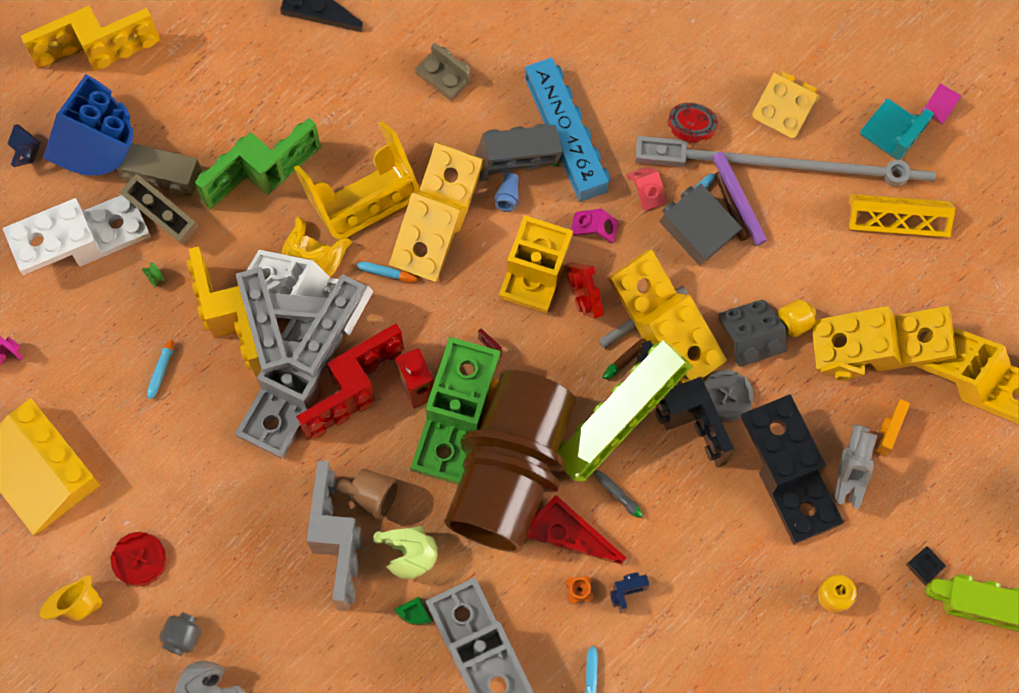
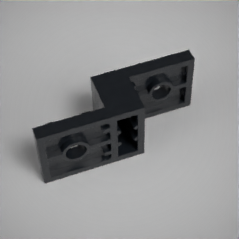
M651 340L641 343L635 365L643 362L649 355L648 352L653 346ZM702 377L674 386L656 405L655 414L658 422L664 424L668 431L696 420L694 423L695 429L699 437H703L707 444L705 451L709 460H714L716 467L727 464L734 448Z
M791 394L742 413L741 419L764 464L759 475L793 545L843 525L844 521L820 475L826 464ZM773 423L781 424L784 428V434H773L770 430V425ZM803 503L810 504L814 509V514L812 516L803 515L800 511V505Z

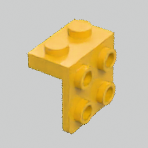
M782 71L781 75L778 73L773 74L752 116L759 122L790 138H794L801 129L812 106L817 103L820 95L815 93L817 91L816 87L806 82L801 86L793 82L796 77Z

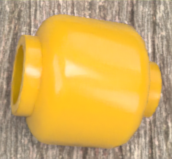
M796 299L781 307L778 311V318L786 327V335L792 337L800 336L815 325L816 310L812 304L804 300Z
M834 574L829 576L818 589V600L821 606L832 613L846 611L855 602L857 596L854 583L844 575Z

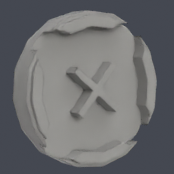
M721 370L713 373L705 381V386L722 422H733L741 419L742 413L750 410L754 400L753 388L749 380L745 377L743 378L738 372Z

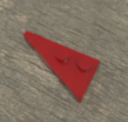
M557 495L534 517L527 538L620 565L626 560V557Z

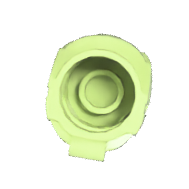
M423 526L387 532L378 531L373 536L374 543H385L393 549L403 552V557L390 561V565L386 566L391 573L399 578L413 580L429 572L436 562L438 554L436 552V542L433 537L426 536Z

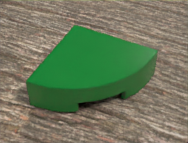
M420 597L395 609L397 615L409 624L426 625L432 622Z

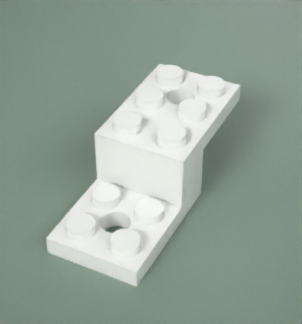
M122 195L84 211L77 199L74 198L3 228L22 275L71 255L79 267L151 237L139 209ZM122 219L124 221L120 228H111V223L114 220ZM35 237H43L44 240L41 245L31 246V241Z
M258 250L247 269L251 270L262 267L264 277H269L265 280L269 293L328 298L339 280L330 278L312 260L264 250ZM365 285V292L342 328V334L350 335L371 297L373 290L368 285Z

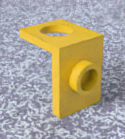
M835 362L821 367V373L833 376L837 381H849L865 375V364L851 366L843 362Z

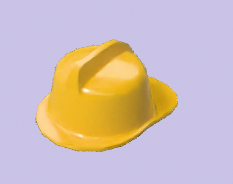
M86 575L78 581L54 592L43 603L40 609V617L44 620H49L63 615L69 619L79 621L99 609L103 602L91 585L93 578L90 575Z

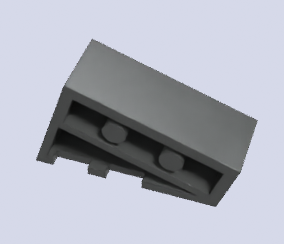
M539 124L532 128L514 127L505 131H499L498 129L489 130L482 134L475 156L484 159L479 174L480 181H487L488 175L503 172L504 176L506 173H511L510 170L526 166V170H531L558 163L562 154V148L556 125Z

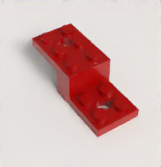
M397 323L327 362L331 379L338 392L296 416L301 431L307 440L312 437L317 439L327 432L326 429L335 424L338 426L345 423L353 413L357 411L363 412L373 405L372 402L376 401L372 383L365 372L371 373L379 367L380 363L387 359L393 360L401 355L404 350L402 331Z

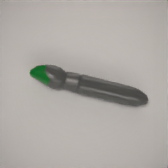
M600 470L594 471V475L599 483L626 507L629 514L636 518L643 517L638 504L631 501L628 495L604 472Z

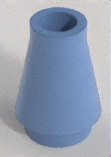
M506 173L504 175L503 181L494 197L495 206L501 211H513L519 204V177L516 174Z

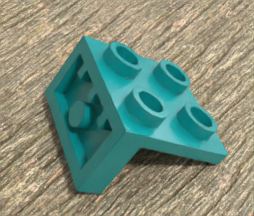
M886 99L859 134L894 159L901 160L927 128L934 113L926 108L921 115L917 113L912 115L890 99Z

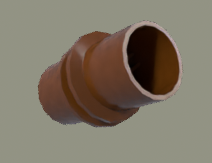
M506 370L501 374L480 430L468 431L462 436L460 441L461 449L467 456L462 464L464 468L462 477L444 521L448 528L464 538L496 550L512 553L522 551L543 492H556L560 487L559 480L550 472H561L565 467V460L557 453L576 404V397L569 390L550 379L530 372Z

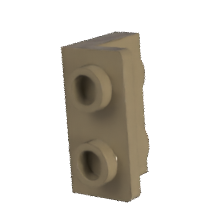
M436 43L431 45V53L415 68V74L451 102L471 83L469 66L465 62L455 59L446 47H440Z

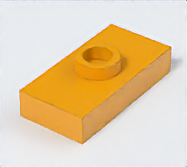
M900 399L894 406L890 418L885 417L880 427V431L884 433L876 453L886 457L892 450L910 405L909 402Z

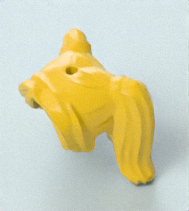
M300 216L295 218V227L288 236L281 254L312 260L331 277L337 270L346 249L352 244V241L349 238L337 240L331 246L320 243L311 237L304 236L306 223Z

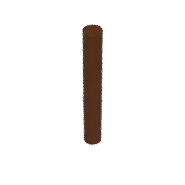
M718 171L715 173V177L729 214L742 227L737 234L739 240H747L749 235L743 219Z

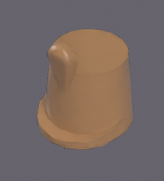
M361 469L352 483L346 479H342L337 483V490L339 492L349 494V501L373 514V517L381 519L387 514L394 502L399 487L397 479L367 469Z

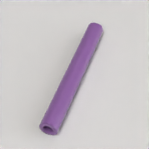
M724 152L716 153L712 156V159L755 245L763 244L767 241V238Z

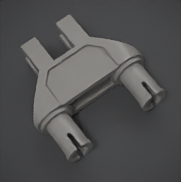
M854 424L849 446L843 449L834 498L837 499L838 504L844 505L845 496L852 490L849 501L853 503L852 506L854 508H860L874 467L871 456L877 439V435L869 433L870 428Z

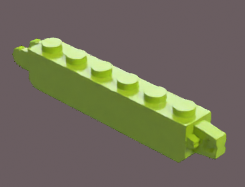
M958 574L949 581L933 579L924 589L926 595L931 599L944 602L943 609L948 615L1019 632V588L1005 589L1001 588V584L997 582L984 581V583L973 581L974 578L971 576Z

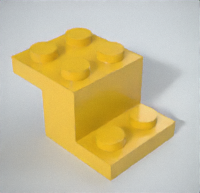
M524 215L507 260V274L499 293V299L548 314L564 269V259L573 236V230Z

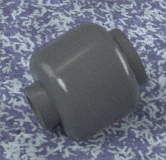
M181 612L179 617L175 615L168 617L159 635V640L163 643L162 648L179 656H182L183 653L192 652L201 634L200 627L195 624L197 619Z

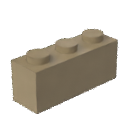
M131 143L122 164L116 168L120 178L126 183L137 173L156 190L160 188L166 189L179 196L184 194L193 195L196 187L195 181L202 170L197 158Z
M137 173L119 192L183 246L200 227L192 218Z

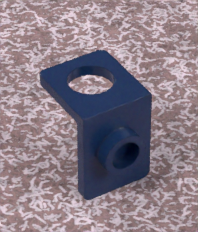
M19 124L14 125L8 140V145L16 151L11 162L13 167L33 163L41 144L39 140Z

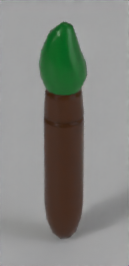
M642 338L637 341L614 364H610L607 367L602 378L608 380L616 376L620 369L637 356L641 343L647 342V340Z

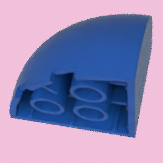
M85 74L56 114L43 159L83 175H103L115 170L124 161L133 139L134 129L131 127L129 121L131 116L123 102L118 103L111 96L112 91Z

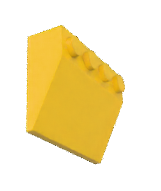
M31 398L8 414L0 423V493L34 536L101 486Z

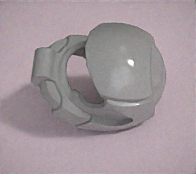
M204 660L188 665L175 687L176 693H246L239 686L231 688L217 687L216 685L221 680L225 668L217 663Z

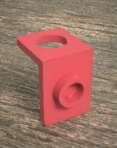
M647 166L627 174V178L636 184L643 210L646 211L666 203L660 175L657 170Z

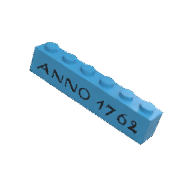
M551 57L525 66L524 79L544 124L548 126L556 125L562 148L560 160L578 201L581 202L607 193L610 175L608 170L602 168L599 162L601 161L600 153L597 147L593 148L590 142V131L587 126H583L581 111L578 106H574L571 100L573 99L572 91L569 85L565 86L562 80L564 78L560 65L556 66Z

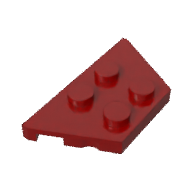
M576 262L565 264L564 269L569 284L575 293V304L578 311L594 319L603 316L604 311L599 287L595 286L592 275L596 274L594 266Z

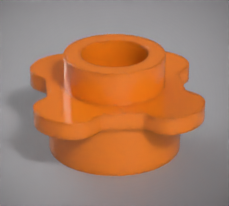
M585 575L583 577L567 578L565 584L569 591L567 596L569 603L575 604L577 601L590 603L593 600L594 594L591 592V577ZM581 587L582 592H578L577 588Z

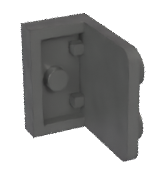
M765 300L754 301L729 309L718 315L720 323L733 340L735 362L739 367L787 352L786 327Z

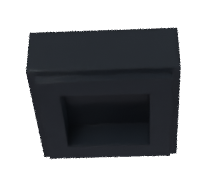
M928 546L906 564L924 585L946 567Z

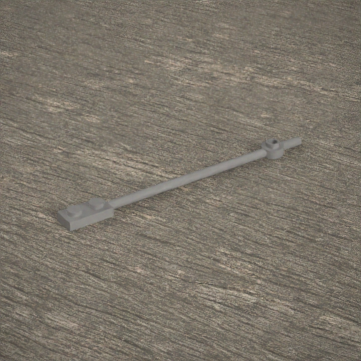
M637 136L635 163L685 167L686 159L713 161L712 156L718 152L686 149L687 141L678 139ZM724 152L729 163L884 177L889 185L895 187L904 185L908 179L934 182L936 178V172L911 170L909 165L902 160H893L886 167ZM892 173L898 174L899 178L894 177Z

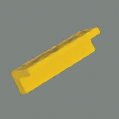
M850 194L849 205L851 213L849 230L951 237L955 207L950 201ZM857 211H868L873 217L865 224L856 223ZM886 213H894L898 218L890 226L883 225L879 219ZM912 215H919L923 222L915 228L908 227L904 222ZM937 217H947L945 230L933 229L929 223Z

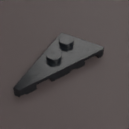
M283 0L280 8L281 15L357 32L363 31V22L334 0Z

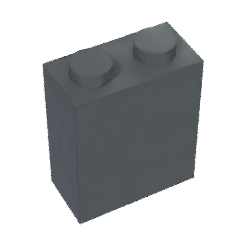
M700 183L696 188L692 186L687 188L680 195L682 199L675 204L673 201L662 210L664 215L659 221L699 266L734 238L742 229L734 218Z

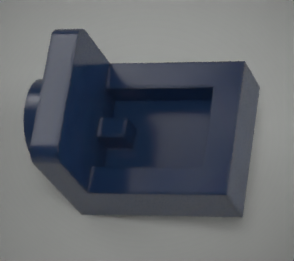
M638 572L623 576L624 580L614 583L613 590L610 591V597L613 607L618 606L619 613L626 612L627 609L624 596L648 590L650 584L647 574L642 576Z

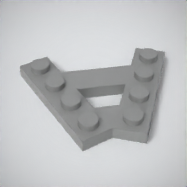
M262 267L236 273L263 373L291 366L313 378L365 292V285L342 274L328 298L269 293ZM276 318L313 321L301 342L282 340Z

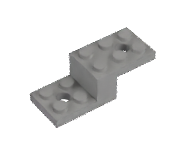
M291 319L281 336L282 340L301 342L313 321ZM339 333L313 378L291 366L263 373L261 370L257 377L261 389L235 433L236 437L283 460L300 430L296 416L315 404L321 393L318 381L327 367V362L331 360L339 346L343 334ZM270 418L279 420V425L274 430L265 428V422Z
M318 461L307 543L314 554L338 556L332 600L337 610L349 611V604H354L356 587H353L352 580L353 576H358L359 571L356 549L361 550L363 534L360 533L361 528L357 527L355 518L333 516L334 504H331V494H336L337 478H335V471H332L328 461Z
M476 577L426 600L429 611L469 693H494L490 688V683L495 678H502L507 684L506 690L502 693H534L500 621H496ZM463 607L470 611V617L467 621L459 622L456 620L454 613L458 608Z

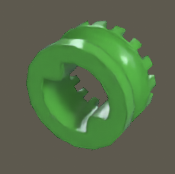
M153 262L150 263L149 268L144 267L142 269L155 288L158 286V282L166 281Z

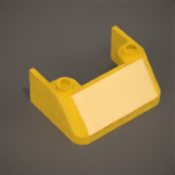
M383 121L378 124L387 145L379 148L374 154L373 161L377 171L334 193L328 183L323 181L312 183L311 178L298 165L294 167L309 201L329 233L336 239L347 238L409 204L412 192L420 191L397 133Z

